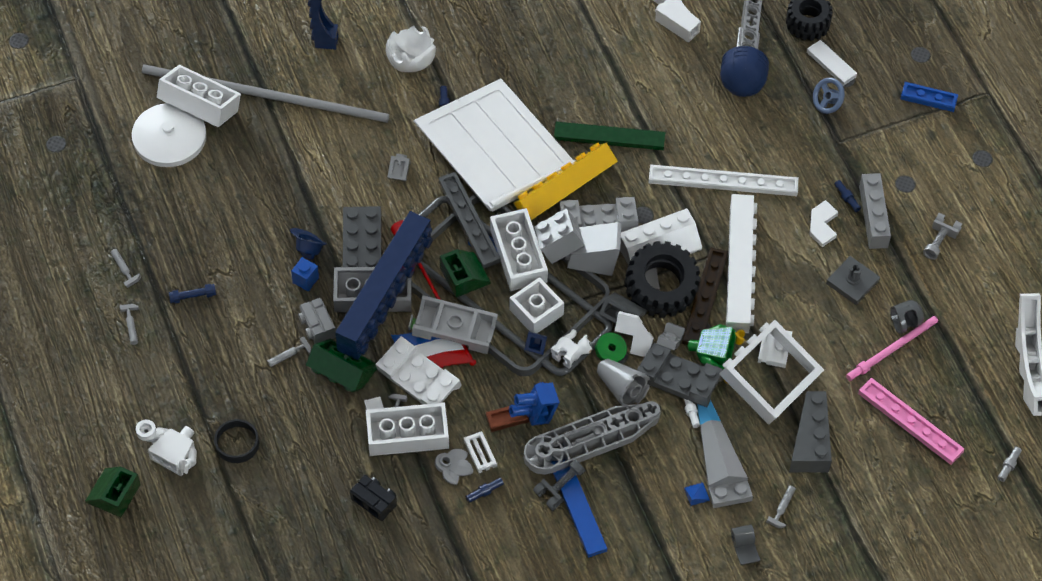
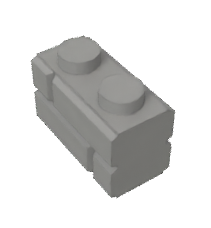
M321 298L300 305L298 317L301 324H305L307 327L305 332L309 340L312 339L314 344L336 337V328Z

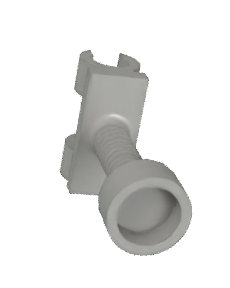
M938 213L933 222L932 229L939 231L932 244H927L923 254L927 258L935 260L940 253L939 246L944 237L947 235L956 239L963 223L955 221L953 227L943 223L945 215Z

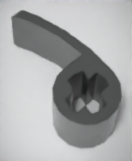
M752 525L731 528V537L740 565L759 562L760 557L755 547V533Z

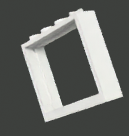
M776 320L770 325L766 322L759 329L761 333L758 336L754 334L747 341L749 345L746 348L741 346L734 353L736 358L734 360L729 358L722 365L724 369L719 373L768 425L824 371ZM769 333L809 372L774 409L734 369Z

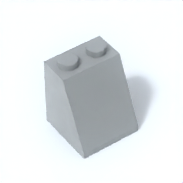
M615 222L579 227L585 246L565 256V260H568L567 268L612 276L620 252L621 223Z

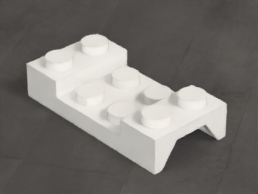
M402 336L376 363L377 370L421 404L442 403L453 390L460 389L462 386L457 377L417 351L413 344Z

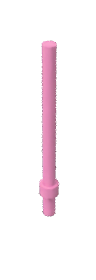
M935 316L931 317L866 362L862 361L856 365L854 370L846 374V378L851 381L860 374L864 375L870 371L872 366L938 323V319Z

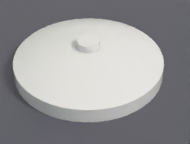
M164 103L149 108L138 117L132 129V141L135 151L144 161L159 167H175L191 161L201 152L206 142V127L202 119L182 111L171 104Z

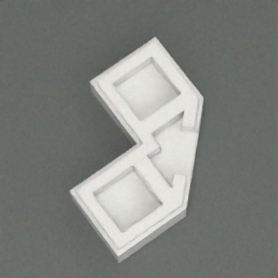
M826 200L811 211L810 236L821 247L827 245L837 236L826 223L837 217L838 211Z
M619 311L615 331L632 335L633 341L630 354L645 357L652 346L654 338L646 330L639 316Z

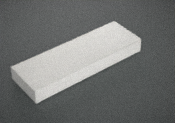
M821 40L807 48V53L829 74L840 81L843 86L857 77V73Z

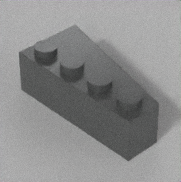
M807 391L789 472H829L832 460L826 391Z

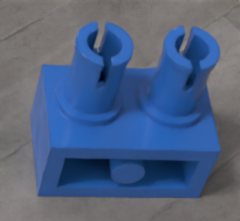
M540 382L534 385L530 393L515 394V405L509 406V414L511 417L527 415L531 426L549 424L560 403L553 382Z

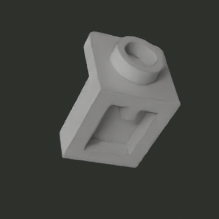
M396 154V156H391L388 179L407 181L409 165H411V160L407 158V155Z
M667 322L664 332L658 337L656 344L672 350L677 349L680 346L685 328Z

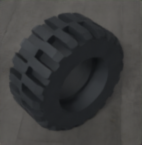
M655 241L651 246L648 243L643 246V249H638L629 262L624 281L627 288V296L632 297V302L648 310L649 316L654 317L655 314L659 315V318H665L666 314H669L670 317L676 316L677 312L682 313L687 306H690L698 290L700 269L698 266H695L697 261L694 257L690 258V252L687 249L683 251L678 244L673 246L668 241H665L664 244H661L660 241ZM656 267L666 268L676 275L680 285L672 291H659L648 283L645 273L649 269Z

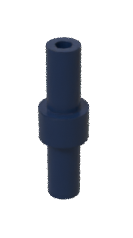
M447 86L440 87L439 108L450 103Z
M840 180L836 181L834 185L841 193L843 200L846 203L848 202L855 212H858L861 206L854 199V194L851 190H847Z
M498 478L489 484H482L478 487V490L465 496L468 503H471L482 496H488L492 490L504 484L503 480Z

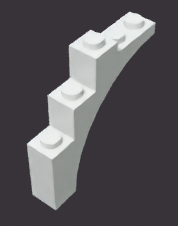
M653 0L659 4L655 9V21L688 43L700 32L701 21L686 8L681 0Z
M1039 293L1020 294L1018 328H1016L1015 347L1020 353L1019 373L1024 379L1023 400L1033 416H1042L1041 295Z

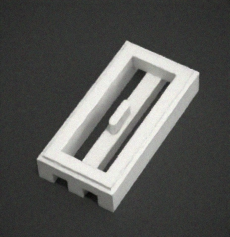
M482 431L464 437V443L478 473H482V470H490V467H497V462ZM476 438H480L490 462L487 463ZM471 440H472V442H473V444H474V446H475V448H476V450H477V452H478V455H479V457H480V459H481L483 465H480V462H479V460H478V458H477V456H476V454H475V452H474V449H473V447H472V445H471V443H470Z

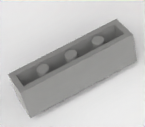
M881 173L862 174L859 189L869 249L888 248L891 233Z

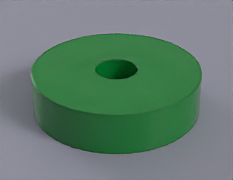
M611 332L605 333L597 340L595 352L601 361L611 359L620 362L626 355L627 345L620 335ZM608 346H612L614 351L609 350Z

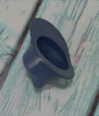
M299 228L290 229V232L296 237V250L307 259L312 260L316 255H319L323 245H327L316 235Z

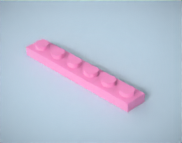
M870 378L859 390L858 394L950 465L964 452L962 446L873 378Z

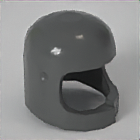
M908 300L890 308L891 319L895 330L899 334L906 332L908 327L919 326L924 320L923 309L914 300Z

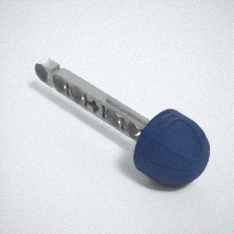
M744 0L737 45L728 50L722 58L721 81L729 92L738 97L757 94L765 85L768 77V58L762 51L758 50L760 38L758 31L762 0H755L757 3ZM745 35L750 36L752 40L747 39Z

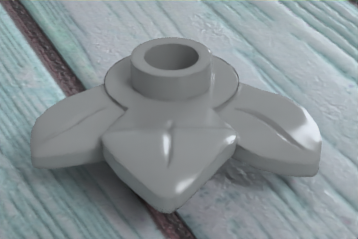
M452 449L448 454L441 453L435 459L437 470L442 472L443 478L450 484L457 485L459 476L473 474L471 464L465 460L468 456V452L465 450Z

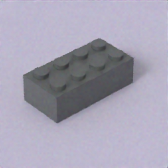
M381 206L343 207V267H376L382 257Z

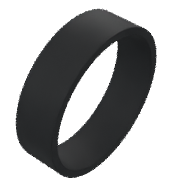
M241 419L227 421L215 433L216 451L227 462H246L256 454L259 448L257 430L248 421ZM233 427L249 429L256 437L254 446L250 451L239 456H232L222 452L218 447V440L226 430Z

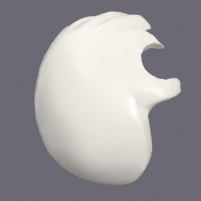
M412 26L408 30H401L399 34L395 31L391 33L386 43V55L395 69L401 72H417L427 68L432 63L435 57L436 46L433 44L434 39L430 38L426 27H421L424 32H420Z

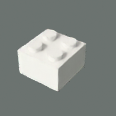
M539 277L509 298V310L530 332L538 333L564 315V302Z

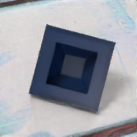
M528 332L525 350L544 355L547 336Z

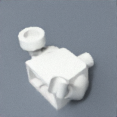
M142 420L136 425L137 437L153 444L148 449L150 460L180 476L183 473L187 474L188 470L196 465L197 450L195 449L194 441L191 439L194 431L190 427L185 426L179 433L173 429L158 426L156 428L155 424L150 420Z

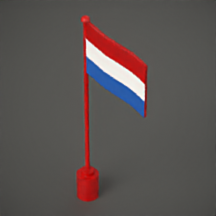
M400 220L391 226L390 230L393 236H395L404 220ZM417 263L436 299H440L422 263ZM412 332L391 335L394 343L402 336L413 344L417 351L440 368L450 365L469 363L471 366H474L476 364V360H473L464 344L436 337L428 340L412 336Z

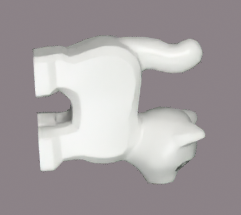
M575 329L561 337L557 344L551 348L553 359L559 362L561 356H564L563 359L565 361L563 365L569 369L572 367V363L581 355L592 352L591 342L588 340L587 335H584L578 344L572 341L577 334Z

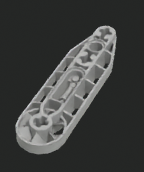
M653 401L643 404L615 406L535 436L525 445L523 457L525 465L537 474H550L569 467V464L575 459L580 463L632 443L658 423L661 413L660 406ZM552 461H558L555 465L551 463Z

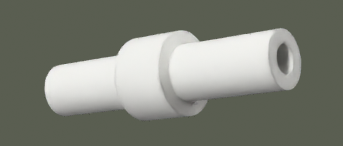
M684 399L686 414L690 417L693 428H698L700 422L697 416L696 404Z

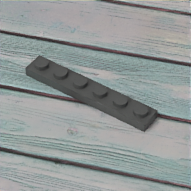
M456 172L439 177L438 182L483 269L500 263L501 258Z

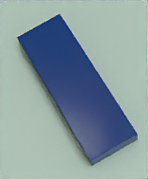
M909 82L904 83L901 100L954 112L958 94Z

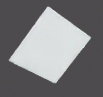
M381 397L364 400L367 410L384 408Z

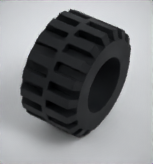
M791 0L786 17L787 29L790 30L792 35L795 34V37L798 39L800 37L803 38L802 40L810 39V41H814V38L820 39L821 35L825 36L830 29L833 8L830 6L831 3L826 0ZM804 15H811V16H813L814 18H808V17H805Z

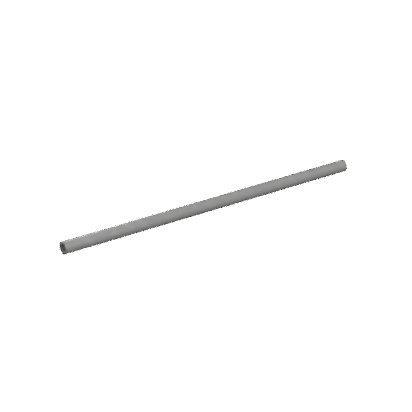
M145 64L142 67V73L163 77L171 71L170 69ZM209 78L242 94L388 123L389 114Z

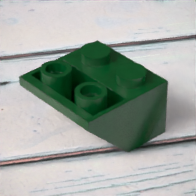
M456 249L439 256L440 270L456 298L491 284L474 252Z
M120 466L105 468L85 502L121 518L141 485L138 474Z

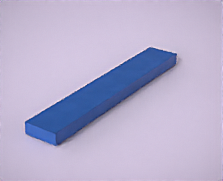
M552 461L551 463L555 465L558 461ZM570 466L553 473L556 482L570 470ZM574 475L560 489V492L589 558L607 552V546L579 480Z

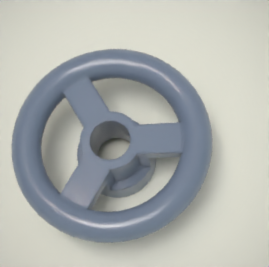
M835 78L822 79L814 88L813 103L821 113H834L841 107L844 101L845 92L843 85ZM827 83L835 84L838 90L829 89ZM822 87L824 92L823 100L819 103L818 93ZM828 103L835 104L831 108H825Z

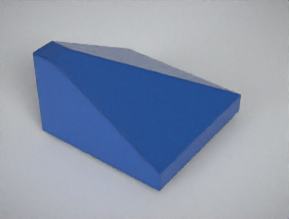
M704 483L684 488L690 506L710 501Z

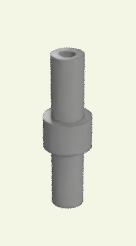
M1014 447L1010 456L1005 459L1002 464L1003 469L997 477L999 481L1005 482L1010 471L1014 470L1017 464L1016 460L1022 451L1021 448Z

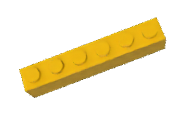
M598 142L589 148L590 152L587 154L583 152L576 156V161L572 164L571 162L564 164L561 167L562 171L559 173L555 171L546 177L548 180L544 183L540 181L533 185V190L529 193L527 191L517 196L519 200L514 202L517 210L527 208L530 219L533 220L617 163L618 160L607 143L600 145Z

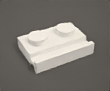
M769 333L761 342L758 363L765 362L767 365L785 368L788 351Z

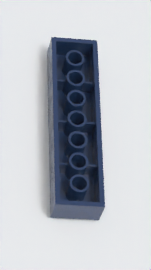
M409 211L335 332L337 351L356 360H359L360 356L366 353L369 341L376 337L377 328L380 323L383 324L385 322L389 308L392 309L394 307L396 297L399 293L403 292L406 280L412 277L415 265L422 261L423 252L432 244L430 219Z

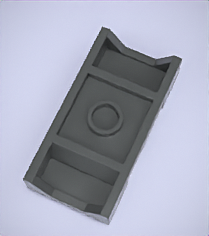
M656 343L652 344L637 369L650 378L647 383L650 386L704 407H708L712 392L718 382H723L724 380L719 375L723 369L708 363L705 366H701L671 354V349Z

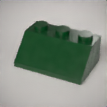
M331 338L314 344L306 362V366L310 367L311 371L325 375L329 381L343 385L344 389L350 392L363 389L377 370L376 362L362 355L359 360H356L337 351V343Z

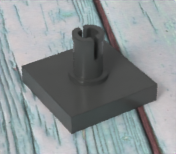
M849 256L827 279L826 284L857 305L880 281V276Z

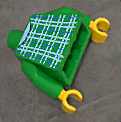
M718 324L709 329H703L699 340H689L688 350L695 351L699 361L704 366L708 363L724 369L722 365L729 358L732 359L735 343L738 345L744 343L745 331L738 330L735 332L733 327Z

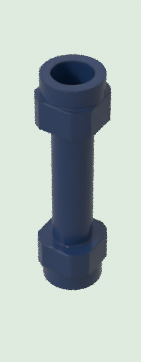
M206 284L205 288L178 292V290L169 292L170 303H180L181 299L207 295V298L216 295L214 284Z

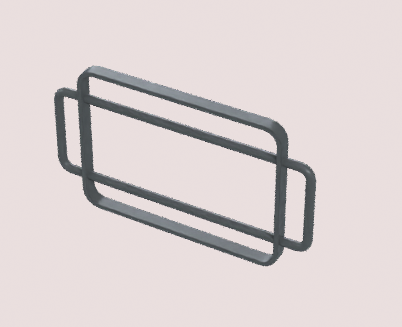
M476 194L469 198L473 205L482 202ZM446 196L436 198L419 215L426 218L442 203L449 204ZM506 206L497 209L501 214L512 212ZM454 212L432 231L431 238H433V241L457 220ZM481 220L488 235L492 237L490 226ZM565 257L561 259L567 264L568 260H565ZM421 261L427 275L454 295L446 279ZM576 270L605 294L603 299L593 307L548 272V282L588 312L562 337L573 329L578 333L594 317L605 325V329L591 341L593 351L597 340L603 334L612 332L613 326L611 321L599 314L605 298L610 293L608 285L592 272ZM412 282V292L420 299H422L423 295L431 297ZM465 294L457 297L468 307L484 310ZM498 320L495 329L535 359L536 362L528 367H520L491 344L488 351L489 354L519 376H530L542 366L555 375H567L589 355H581L572 363L570 369L566 366L558 368L548 361L552 357L551 348L544 355L526 351V342Z

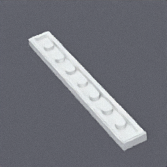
M650 165L649 184L797 196L799 177Z

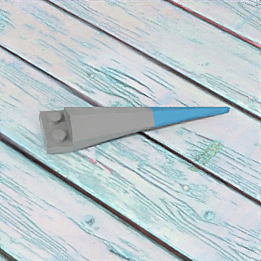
M711 400L708 407L697 404L708 493L713 508L752 501L753 495L748 483V477Z

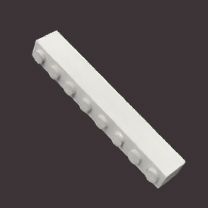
M731 194L726 326L733 327L735 332L744 330L745 333H749L750 326H754V315H751V310H754L755 298H751V293H755V282H752V277H755L756 266H752V261L756 260V250H753V245L756 246V234H753V230H756L757 219L753 218L754 214H757V203H754V195Z

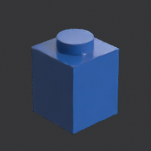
M302 257L291 270L293 284L309 292L319 279L318 265Z

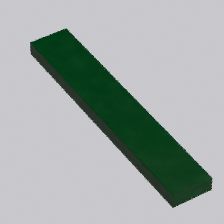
M556 121L554 139L664 150L666 132Z

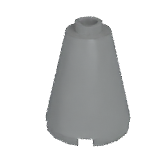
M611 359L602 360L597 366V374L621 405H631L635 402L638 404L646 396L650 387L647 384L650 378L645 373Z

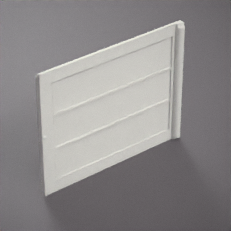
M502 79L494 81L414 120V123L489 211L492 212L517 200V196L525 191L529 193L533 190V185L540 181L544 183L548 180L546 177L555 171L556 173L562 171L561 167L564 164L575 162Z

